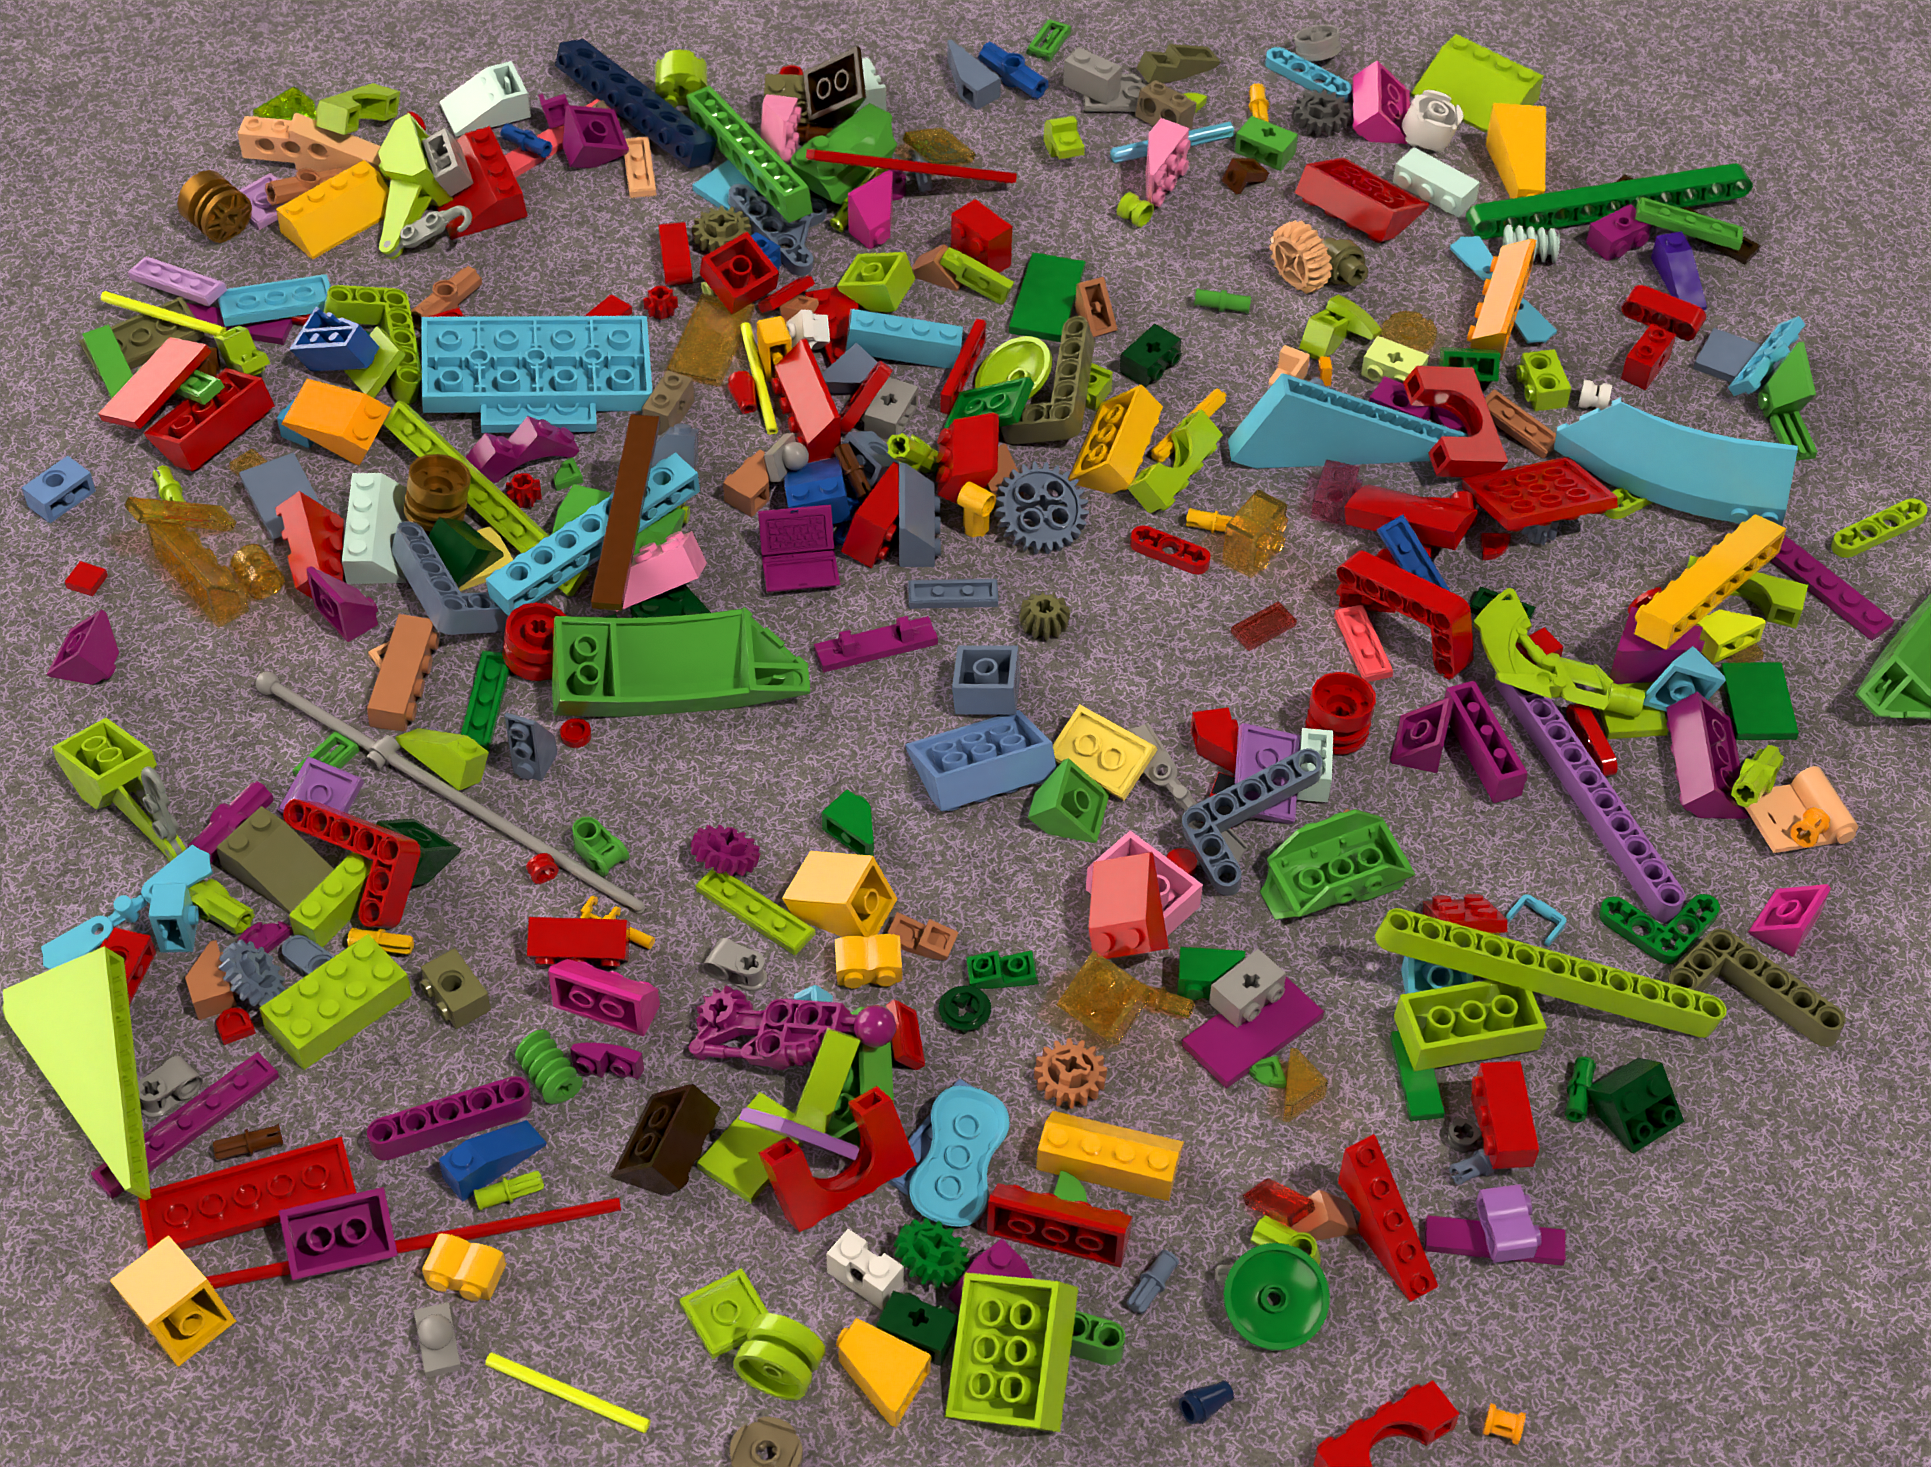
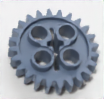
M1036 461L1032 463L1030 470L1025 464L1021 465L1019 472L1013 469L1009 475L1010 478L1004 477L1001 483L1003 486H999L996 492L1000 497H996L995 506L999 508L996 509L994 516L1003 517L997 526L1007 527L1004 537L1013 535L1015 537L1013 545L1021 541L1024 543L1023 551H1026L1029 546H1033L1035 554H1038L1041 547L1044 548L1047 554H1050L1053 546L1058 551L1062 550L1063 543L1071 546L1073 538H1079L1080 530H1083L1086 525L1083 519H1086L1089 511L1083 509L1088 504V500L1080 499L1085 490L1075 489L1079 480L1069 481L1067 479L1070 474L1069 471L1063 475L1059 474V465L1053 471L1049 470L1048 462L1044 463L1042 469H1039ZM1052 489L1056 491L1058 497L1051 496L1047 490ZM1019 492L1027 493L1031 499H1023ZM1057 516L1061 518L1064 524L1055 523L1052 517ZM1024 519L1032 520L1036 526H1027Z

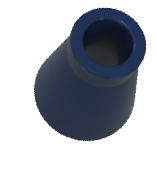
M1225 1380L1216 1384L1187 1390L1184 1396L1179 1399V1408L1187 1422L1190 1424H1203L1226 1403L1234 1399V1392L1230 1384Z

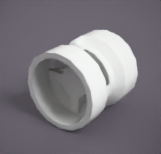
M1584 380L1578 407L1586 409L1588 407H1595L1600 410L1608 408L1612 385L1606 383L1596 385L1593 381Z

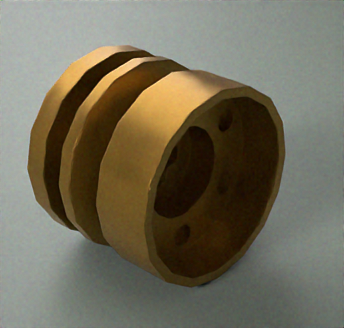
M212 170L201 171L192 176L183 185L178 196L177 206L179 213L214 242H227L237 236L246 228L251 219L252 205L250 199L235 186L231 185L222 175Z
M431 454L417 458L410 465L403 510L406 518L411 522L419 524L425 531L430 532L438 517L464 521L471 480L468 468L461 461L447 455Z

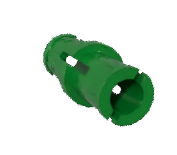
M1578 1057L1575 1059L1572 1080L1567 1085L1566 1091L1569 1097L1564 1115L1572 1122H1583L1586 1120L1587 1106L1590 1099L1587 1088L1593 1085L1592 1080L1596 1069V1063L1589 1057Z

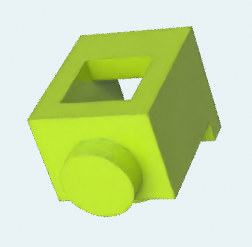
M1092 363L1085 404L1086 408L1096 411L1112 391L1113 371Z

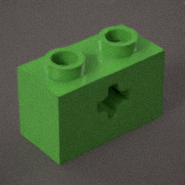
M1251 116L1237 132L1235 153L1247 158H1254L1259 163L1282 171L1296 153L1298 134Z

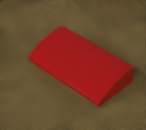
M1373 485L1361 487L1344 506L1346 525L1377 532L1378 528L1404 515L1420 542L1451 550H1456L1478 514L1476 509Z

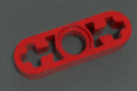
M879 361L872 368L840 413V430L844 435L848 434L856 425L891 375L892 369L884 362Z
M1146 525L1137 526L1131 532L1130 546L1137 553L1195 575L1203 574L1209 569L1211 555L1204 547ZM1165 547H1174L1178 550V552L1175 554H1167L1162 549H1164Z
M1578 703L1569 704L1566 713L1572 730L1605 777L1615 775L1618 770L1616 756L1590 707Z

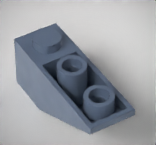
M951 39L948 40L947 61L960 98L975 110L1000 98L1001 78L984 66L978 59H975L966 52L963 47L957 45Z
M506 712L504 717L513 773L523 779L543 781L557 756L555 735L536 721Z

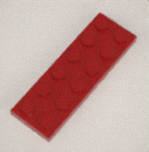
M341 1136L150 1189L151 1198L143 1200L138 1197L148 1250L168 1235L183 1250L281 1222L280 1210L357 1192Z

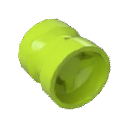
M1132 192L1126 193L1117 207L1118 216L1125 220L1131 219L1132 224L1139 228H1142L1150 221L1154 212V205L1146 200H1139V197Z

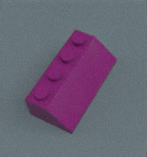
M1698 692L1666 707L1668 715L1666 724L1672 739L1671 752L1676 762L1675 776L1680 786L1681 794H1679V800L1682 807L1686 811H1691L1698 818H1749L1750 815L1745 807L1737 805L1736 799L1731 795L1733 785L1739 778L1741 771L1732 719Z

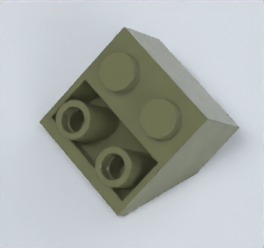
M765 74L764 98L766 94L798 98L797 107L802 108L801 121L798 125L811 124L815 126V123L808 120L804 75Z

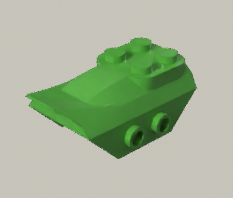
M868 103L826 136H817L809 140L793 154L789 167L808 185L809 190L842 205L843 200L848 197V193L859 187L861 182L873 170V167L807 160L806 150L815 149L891 158L897 146L892 134L891 113Z
M1354 809L1345 813H1336L1331 818L1317 823H1308L1296 830L1267 858L1269 871L1260 894L1275 920L1301 917L1338 903H1347L1352 899L1366 901L1398 890L1405 884L1406 879L1412 878L1416 874L1383 817Z

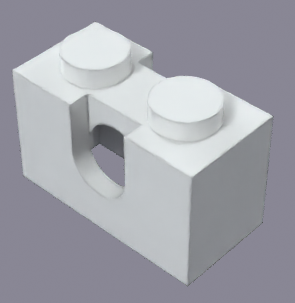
M847 1229L826 1253L827 1273L882 1311L893 1290L899 1292L904 1286V1266L885 1253L882 1256H876L868 1250V1242L850 1229ZM852 1268L857 1269L864 1275L863 1283L852 1275Z

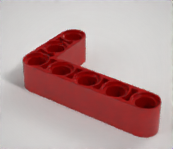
M1362 550L1357 551L1337 568V577L1347 588L1431 628L1433 664L1439 674H1445L1443 677L1448 680L1453 679L1473 661L1471 609L1464 598Z
M299 799L290 800L283 812L284 821L290 827L373 859L359 906V919L367 927L395 928L401 921L419 862L421 850L418 842L410 837L320 802Z

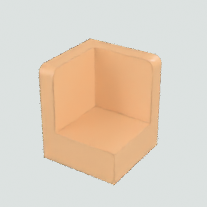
M1284 345L1279 354L1278 368L1270 378L1269 385L1272 386L1281 373L1303 380L1308 371L1310 354Z

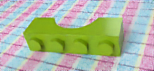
M371 83L319 100L316 108V126L346 135L358 130L359 119L386 121L395 118L398 115L400 91Z
M1202 409L1184 417L1170 436L1175 446V462L1173 467H1167L1158 462L1141 470L1127 489L1147 512L1152 513L1159 509L1162 511L1168 509L1175 502L1174 496L1176 493L1181 492L1190 483L1188 478L1203 467V459L1210 456L1218 448L1216 443L1223 434Z
M1690 555L1687 568L1690 569L1695 565L1699 557ZM1756 572L1729 596H1740L1757 604L1763 611L1767 622L1796 629L1803 610L1808 585Z

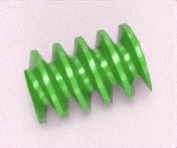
M541 1029L530 1033L521 1041L516 1049L515 1059L522 1066L531 1082L535 1084L544 1100L550 1104H560L573 1098L579 1092L583 1080L581 1076L576 1077L577 1071L574 1067L570 1066L571 1063L568 1058L563 1057L564 1053L560 1048H557L554 1039H550L549 1032Z

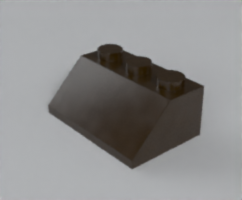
M694 1084L652 1094L610 1177L659 1195L681 1191L689 1180L688 1174L694 1162L702 1153V1145L707 1135L715 1127V1119L721 1107Z

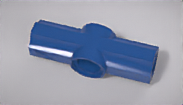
M990 41L983 45L982 50L978 54V60L1001 75L1002 83L1005 86L1018 87L1036 99L1044 95L1049 81L1026 66L1025 58L1021 54L1007 53Z

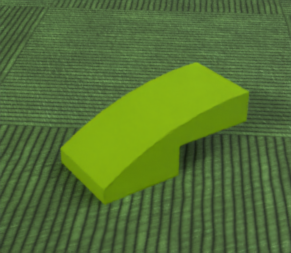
M1339 294L1328 300L1326 310L1350 319L1347 327L1348 331L1370 340L1380 336L1382 329L1360 306Z

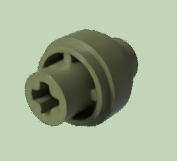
M1327 238L1323 241L1324 246L1328 248L1327 253L1331 257L1329 263L1333 268L1330 270L1331 277L1329 280L1334 284L1360 285L1368 275V267L1365 265L1363 250L1349 239L1336 240L1335 238Z

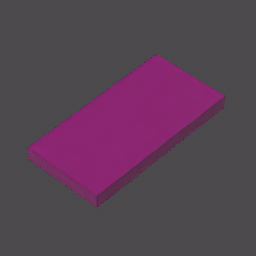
M1286 977L1285 992L1277 1002H1270L1263 1007L1254 1020L1246 1021L1236 1028L1221 1013H1218L1182 1039V1047L1227 1089L1248 1074L1249 1069L1257 1062L1271 1057L1323 1019L1324 1011Z

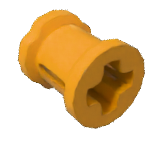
M1808 808L1803 813L1802 821H1798L1792 826L1790 831L1792 839L1802 847H1813L1818 842L1819 834L1825 833L1830 827L1828 814L1822 809Z
M1490 1403L1482 1435L1488 1436L1492 1433L1512 1439V1443L1518 1445L1526 1413L1514 1414L1497 1409L1496 1404Z

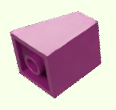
M1631 607L1609 677L1615 684L1655 682L1675 659L1692 646L1702 653L1705 644L1704 640H1700L1703 627L1695 625L1665 650L1634 634L1637 625L1635 615L1639 608Z

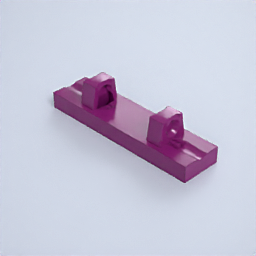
M908 616L897 618L896 624L853 635H851L850 630L839 632V636L836 639L814 644V652L824 673L938 645V637L929 616L910 621Z

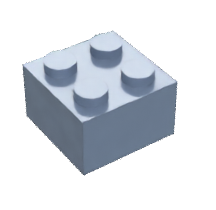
M1018 646L957 647L952 684L955 714L1016 715L1021 675Z

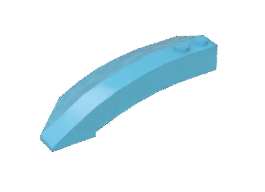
M1620 397L1612 401V406L1600 410L1597 408L1580 416L1579 421L1571 425L1565 423L1558 426L1554 450L1565 457L1569 456L1578 465L1608 484L1617 488L1621 487L1628 490V493L1640 498H1647L1648 501L1668 508L1738 524L1742 521L1746 522L1754 514H1757L1783 526L1798 446L1738 439L1704 432L1646 413L1621 402Z

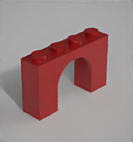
M1416 366L1403 381L1411 406H1434L1449 410L1463 422L1468 432V437L1442 436L1428 452L1436 477H1470L1500 471L1508 463L1474 368Z
M878 1086L848 1102L860 1132L861 1143L856 1160L842 1173L830 1178L813 1177L802 1149L789 1136L758 1153L785 1218L799 1233L814 1227L820 1220L834 1212L845 1209L848 1204L864 1195L873 1193L879 1186L893 1178L904 1175L907 1170L917 1165L894 1103Z

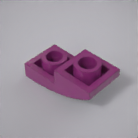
M576 1043L570 1048L573 1066L577 1071L587 1076L593 1074L602 1078L608 1068H610L613 1073L620 1077L626 1078L629 1076L638 1080L644 1071L642 1053L630 1048L606 1043Z

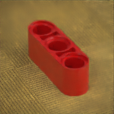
M686 223L658 224L665 285L693 284Z
M1645 285L1635 286L1622 305V312L1625 317L1647 326L1653 324L1676 334V337L1686 341H1691L1695 338L1706 320V313L1699 306Z

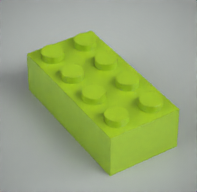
M367 934L259 1007L265 1029L297 1064L305 1070L412 996L408 974Z
M1484 980L1402 994L1399 996L1394 1013V1020L1414 1072L1539 1050L1547 1030L1532 991L1494 980Z

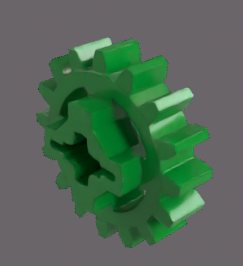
M924 1218L921 1224L916 1219H912L910 1225L904 1224L893 1244L897 1248L894 1252V1257L902 1258L900 1264L904 1268L911 1270L909 1277L919 1276L921 1284L924 1285L928 1280H931L935 1287H939L942 1281L947 1286H951L954 1280L959 1281L969 1263V1259L966 1258L969 1250L966 1247L960 1246L963 1242L962 1237L954 1238L952 1236L953 1228H948L947 1230L942 1228L940 1221H937L935 1225H931L928 1218Z

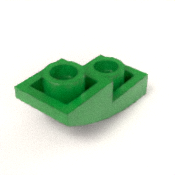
M998 950L966 957L969 982L972 987L995 989L1039 984L1035 956L1032 950L1000 957Z

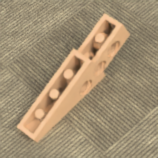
M299 113L294 114L292 121L245 116L238 131L243 158L295 163L296 170L309 168L317 172L341 167L346 170L365 160L381 174L383 179L391 180L390 177L385 178L379 168L381 160L378 151L381 146L351 134L343 135L317 127L316 120Z

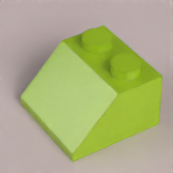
M906 252L857 254L837 287L840 292L870 312L890 313L897 310L915 281V276Z

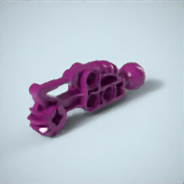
M726 985L722 991L713 987V995L710 997L703 996L705 1004L696 1007L699 1014L696 1018L699 1033L696 1035L695 1040L689 1044V1051L700 1061H704L708 1057L724 1059L727 1057L744 1058L750 1065L769 1066L775 1070H784L790 1066H795V1064L797 1066H806L810 1061L814 1064L827 1028L848 1035H856L862 1044L876 1048L882 1047L892 1040L896 1033V1021L893 1013L880 1005L867 1006L858 1015H854L848 1011L843 1003L782 998L771 1001L763 1011H753V1004L746 999L742 991L738 989L733 990L732 987ZM740 1035L756 1036L742 1048L719 1045Z

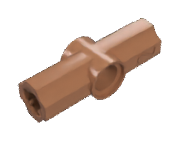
M341 167L321 172L309 168L300 169L296 172L295 177L266 183L265 192L267 199L272 206L287 203L343 172L344 169Z
M467 266L449 280L436 282L432 288L433 293L411 310L412 321L415 327L421 330V317H428L458 308L460 302L482 285V278L476 270Z

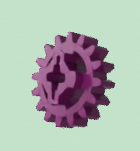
M719 824L717 828H713L711 825H706V829L698 828L697 833H694L690 846L692 847L690 853L697 855L695 859L697 862H705L706 869L713 867V871H716V873L724 874V871H726L729 876H733L734 872L741 876H744L746 871L752 873L754 867L757 866L761 854L759 853L760 846L754 845L755 840L753 838H745V832L737 833V829L733 827L724 829Z

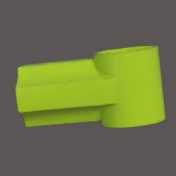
M1266 1215L1259 1219L1250 1239L1253 1245L1283 1243L1299 1249L1309 1248L1312 1250L1310 1256L1320 1265L1321 1254L1314 1237L1308 1233H1299Z

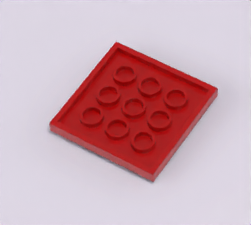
M1569 456L1462 478V489L1472 493L1475 501L1507 531H1521L1525 527L1533 525L1546 526L1551 524L1552 521L1561 519L1575 520L1581 515L1590 513L1603 514L1609 509L1618 508V497Z

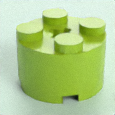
M672 50L665 53L663 59L657 60L655 65V93L674 108L677 105H688V94L707 87L706 61L702 57L701 60L695 57L694 52L689 50Z

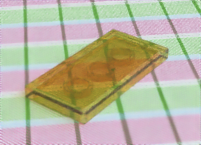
M701 294L667 370L693 378V382L721 387L743 338L740 325L745 322L750 323L755 312L754 304H749L731 315L718 297Z

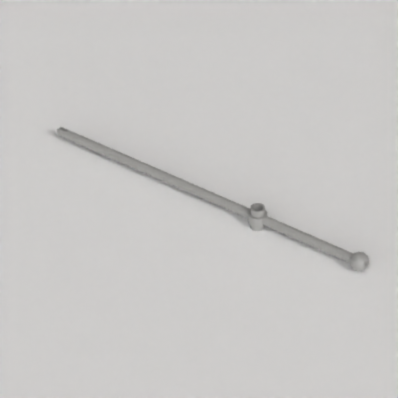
M266 671L258 675L255 686L261 694H274L366 749L370 753L365 759L371 767L380 770L383 765L387 766L390 764L536 853H549L559 867L636 913L644 912L645 906L641 900L396 754L395 752L400 748V745L393 737L386 735L382 740L378 739L375 741L280 684L279 677L275 673Z

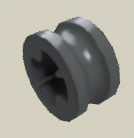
M1468 1119L1453 1121L1448 1130L1447 1143L1458 1152L1473 1150L1479 1136L1478 1127ZM1462 1131L1468 1133V1137H1465L1463 1140L1457 1138L1458 1134H1461Z

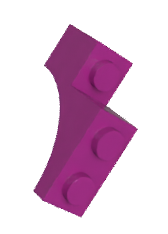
M527 416L508 440L503 436L497 437L485 433L465 458L491 482L497 483L507 473L528 461L547 456L572 458L580 450L574 441L573 433L567 428H558L544 419L537 420Z

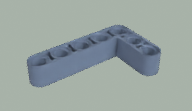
M411 521L399 523L391 549L392 554L434 627L441 633L449 635L505 632L508 615L489 597V593H461L424 529L419 524Z
M1302 749L1199 802L1184 812L1182 816L1184 837L1214 889L1219 894L1225 896L1234 895L1240 890L1242 883L1240 866L1221 833L1316 784L1322 775V758L1316 750ZM1304 763H1312L1316 768L1308 772L1302 770L1300 766ZM1277 777H1283L1287 779L1288 783L1283 786H1277L1272 780ZM1254 791L1259 793L1260 797L1252 801L1246 799L1244 795ZM1221 806H1228L1232 809V812L1227 815H1221L1216 810ZM1194 820H1200L1205 824L1198 830L1188 826ZM1213 846L1218 848L1220 852L1215 856H1208L1204 853V850L1207 847ZM1224 873H1231L1236 878L1232 882L1224 883L1219 877Z

